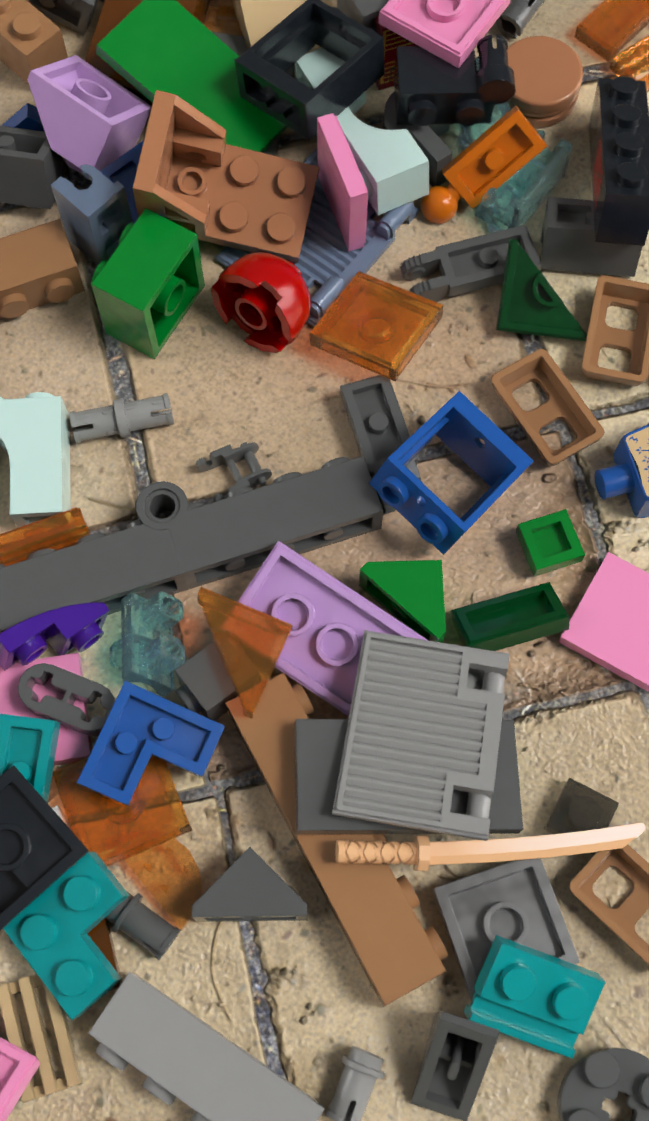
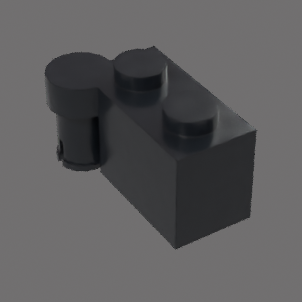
M487 35L479 40L477 44L480 63L478 71L476 69L474 50L460 68H457L420 46H397L394 72L397 125L462 124L469 126L478 123H491L494 105L509 101L516 93L514 71L508 65L507 39L501 35H496L497 48H493L492 35Z

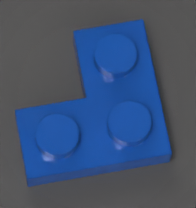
M125 680L77 783L128 806L151 755L198 777H203L225 726Z

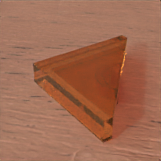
M201 587L197 595V602L204 612L228 676H230L244 709L243 713L252 719L291 634L293 625Z

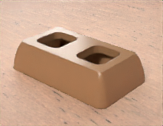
M602 275L597 279L582 361V372L586 377L628 386H639L648 379V283ZM617 306L636 311V328L628 331L609 327L605 322L607 308ZM608 347L628 352L630 354L628 371L622 372L599 367L600 349Z
M538 349L492 375L491 383L494 391L546 465L550 467L555 466L596 443L604 436L605 431L546 350ZM530 382H536L547 395L548 401L531 411H524L513 397L512 392ZM557 420H563L575 434L576 440L558 450H552L544 441L539 431Z
M628 844L620 849L599 851L570 882V892L649 966V945L635 931V924L649 909V863ZM608 867L618 869L633 886L632 892L617 909L609 908L592 890L594 882Z

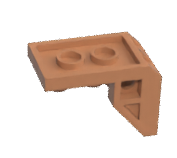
M156 90L133 184L138 218L147 208L196 233L198 240L252 253H270L286 261L298 263L319 166L226 144V129L179 96Z

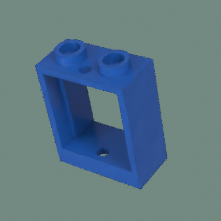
M459 391L386 459L369 484L379 493L381 499L387 505L395 508L417 529L419 535L426 542L433 544L444 555L533 463V460ZM436 436L491 487L461 518L405 467Z

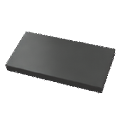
M349 719L295 720L296 835L442 834L332 815ZM502 720L495 785L489 812V819H491L489 834H519L523 830L514 720ZM453 790L450 812L466 815L469 792Z

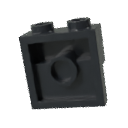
M14 765L0 776V930L89 851Z

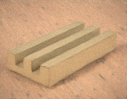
M36 974L20 978L15 982L1 984L0 1008L8 1042L27 1052L14 996L21 993L35 1054L41 1063L39 1071L42 1084L35 1086L34 1077H32L21 1095L22 1103L83 1084L66 1013L40 977ZM40 986L44 987L65 1077L59 1079L55 1078L34 988Z

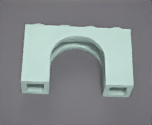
M45 392L30 393L25 398L4 399L0 397V447L8 453L10 461V516L20 531L71 528L70 415L62 397Z

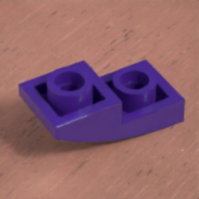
M103 602L69 605L38 614L0 633V666L5 671L18 661L22 666L33 662L48 648L46 642L51 645L58 655H65L74 648L79 653L85 651L103 636L102 627L109 609Z

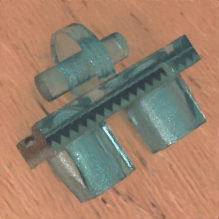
M162 591L156 593L148 600L132 592L121 600L122 639L110 646L109 662L114 668L122 671L123 680L148 684L154 688L156 694L163 697L175 690L174 670L185 663V647L180 639L173 636L172 626L184 619L183 603Z

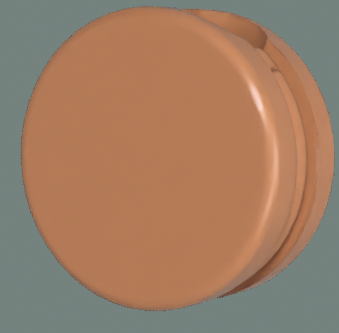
M531 36L514 42L508 47L507 54L508 65L514 71L516 93L509 101L498 104L500 110L506 114L516 105L534 128L558 124L571 114L576 105L583 79V66L580 58L570 46L552 37Z

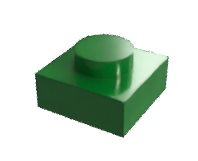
M566 509L520 523L516 528V534L534 577L582 562L585 556Z

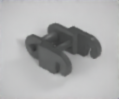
M244 442L240 445L241 447L234 450L229 444L211 452L209 455L210 460L205 461L204 458L198 459L196 466L201 472L209 471L220 465L229 467L236 485L229 487L227 494L238 488H252L259 484L263 486L267 483L266 480L272 476V472L270 469L261 468L255 456V453L259 450L257 443L247 444V442ZM245 459L252 474L242 478L235 463ZM221 493L213 497V502L222 500L224 497Z

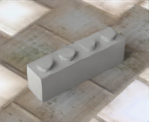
M131 972L128 973L88 1033L100 1042L95 1052L108 1063L121 1071H124L130 1063L148 1076L142 1086L168 1105H172L177 1097L194 1109L195 1113L190 1119L191 1121H317L325 1109V1106L140 976Z

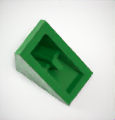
M442 560L367 562L360 569L359 586L393 617L429 641L443 643L446 623Z

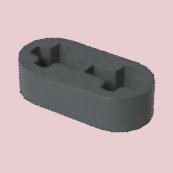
M46 663L36 664L28 668L20 677L18 684L19 697L30 711L48 720L61 722L60 725L90 736H99L116 701L111 691L102 684ZM49 678H52L51 683L55 689L65 694L62 700L45 695L41 702H38V696L32 689L36 683L44 685ZM100 697V703L106 710L103 717L94 715L90 722H86L87 716L79 707L74 706L75 700L93 704L96 698Z

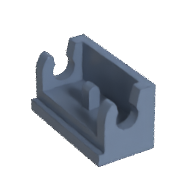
M83 164L80 166L82 174L86 179L92 181L89 188L84 190L77 189L71 181L63 177H59L53 182L51 188L68 240L95 264L99 265L102 261L110 259L119 246L123 230L133 221L125 187L119 181L113 183L95 167Z

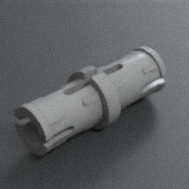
M168 393L126 403L123 398L113 400V405L70 412L71 427L93 424L74 428L75 442L82 443L85 440L120 434L121 438L131 437V431L167 424L173 425L174 420L172 409H169L171 407ZM163 409H169V410H164V411H159V412H154V413H152L153 411H158V410H163Z

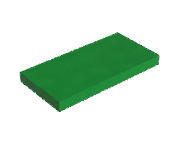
M143 0L96 45V54L149 101L153 103L156 90L179 96L226 129V144L263 153L287 128L283 123L240 97L235 60L239 55L176 0Z

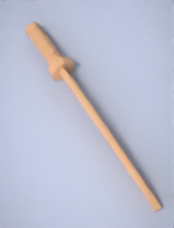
M633 823L578 832L490 839L488 841L430 842L428 836H414L413 842L404 841V843H400V841L366 842V840H353V842H349V840H336L335 860L336 863L349 864V862H353V864H366L368 862L370 864L387 863L397 865L404 863V865H413L414 871H428L429 865L539 859L620 849L643 833L646 827L643 823Z

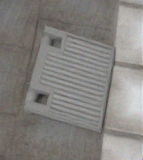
M364 630L332 815L488 841L491 820L489 819L490 803L495 785L505 698L503 691L508 670L509 653ZM469 668L484 670L482 690L466 688ZM453 790L469 792L466 815L450 812Z

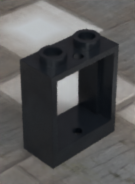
M306 0L235 60L240 97L301 136L311 140L317 134V117L334 113V116H338L385 74L384 37L372 28L365 27L346 16L336 7H331L321 0ZM317 44L345 61V63L313 90L285 73V71Z

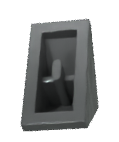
M249 847L192 905V918L196 922L308 921L307 903Z
M443 1011L435 1013L411 1103L462 1121H467L498 1040L499 1030Z

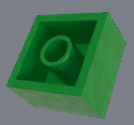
M145 208L135 223H129L125 227L119 240V246L108 261L104 260L97 266L92 277V290L107 335L153 359L157 357L205 287L196 233Z

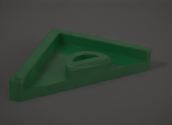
M509 239L496 330L586 341V332L567 309L564 302L533 263L518 240Z

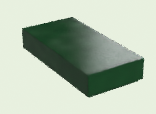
M550 582L451 610L453 624L465 647L497 651L569 630V616Z

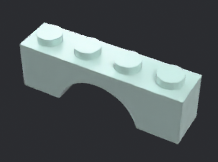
M323 48L305 54L295 62L296 78L314 90L342 66L345 61ZM365 91L342 111L337 118L368 189V201L376 213L381 215L429 194V160L407 129H378L363 123L354 116L366 103Z

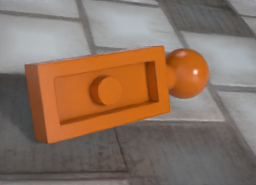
M516 105L442 169L443 175L450 183L446 187L434 186L429 188V194L421 199V212L428 221L434 224H443L450 221L456 214L458 201L462 197L474 209L547 147L544 139Z

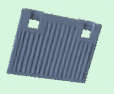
M317 148L303 163L318 166ZM317 177L298 263L291 262L300 270L308 290L314 284L319 287L318 291L310 298L311 309L307 324L318 329L326 320V310L335 299L341 302L395 241L396 230L404 221L408 224L411 223L419 212V209L412 202L388 211L376 223L372 219L377 213L368 201L366 243H364L362 248L348 251L323 187ZM226 246L217 255L216 261L228 267L242 256L252 252Z

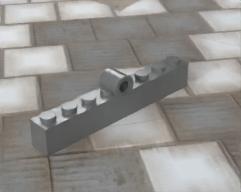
M361 456L351 460L347 457L335 458L326 462L319 470L303 475L299 472L287 473L276 478L273 484L254 490L250 487L238 488L229 492L224 499L206 505L201 502L188 504L184 491L171 482L161 481L152 483L145 487L137 498L136 512L139 519L128 524L125 530L109 535L103 533L90 534L80 538L76 545L57 551L55 549H41L29 554L25 561L9 566L0 564V633L30 617L49 610L82 603L103 602L109 609L108 615L259 568L278 541L298 554H303L382 529L383 508L376 490L369 484L371 476L364 457ZM162 512H173L167 518H156Z

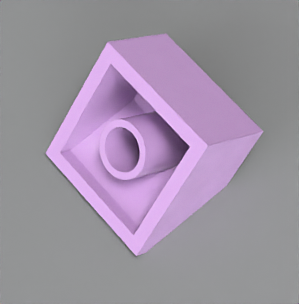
M77 55L31 70L27 79L50 149L64 157L69 167L81 173L80 166L83 164L91 165L101 171L135 147L152 108L150 104Z

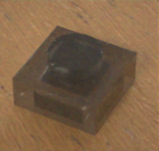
M569 777L545 824L544 830L552 834L607 828L619 802Z

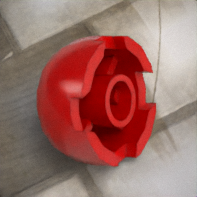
M255 252L242 256L220 273L218 281L211 288L213 304L225 324L233 319L242 330L249 334L243 341L263 352H281L286 345L292 343L299 336L310 314V293L300 270L293 263L270 253Z

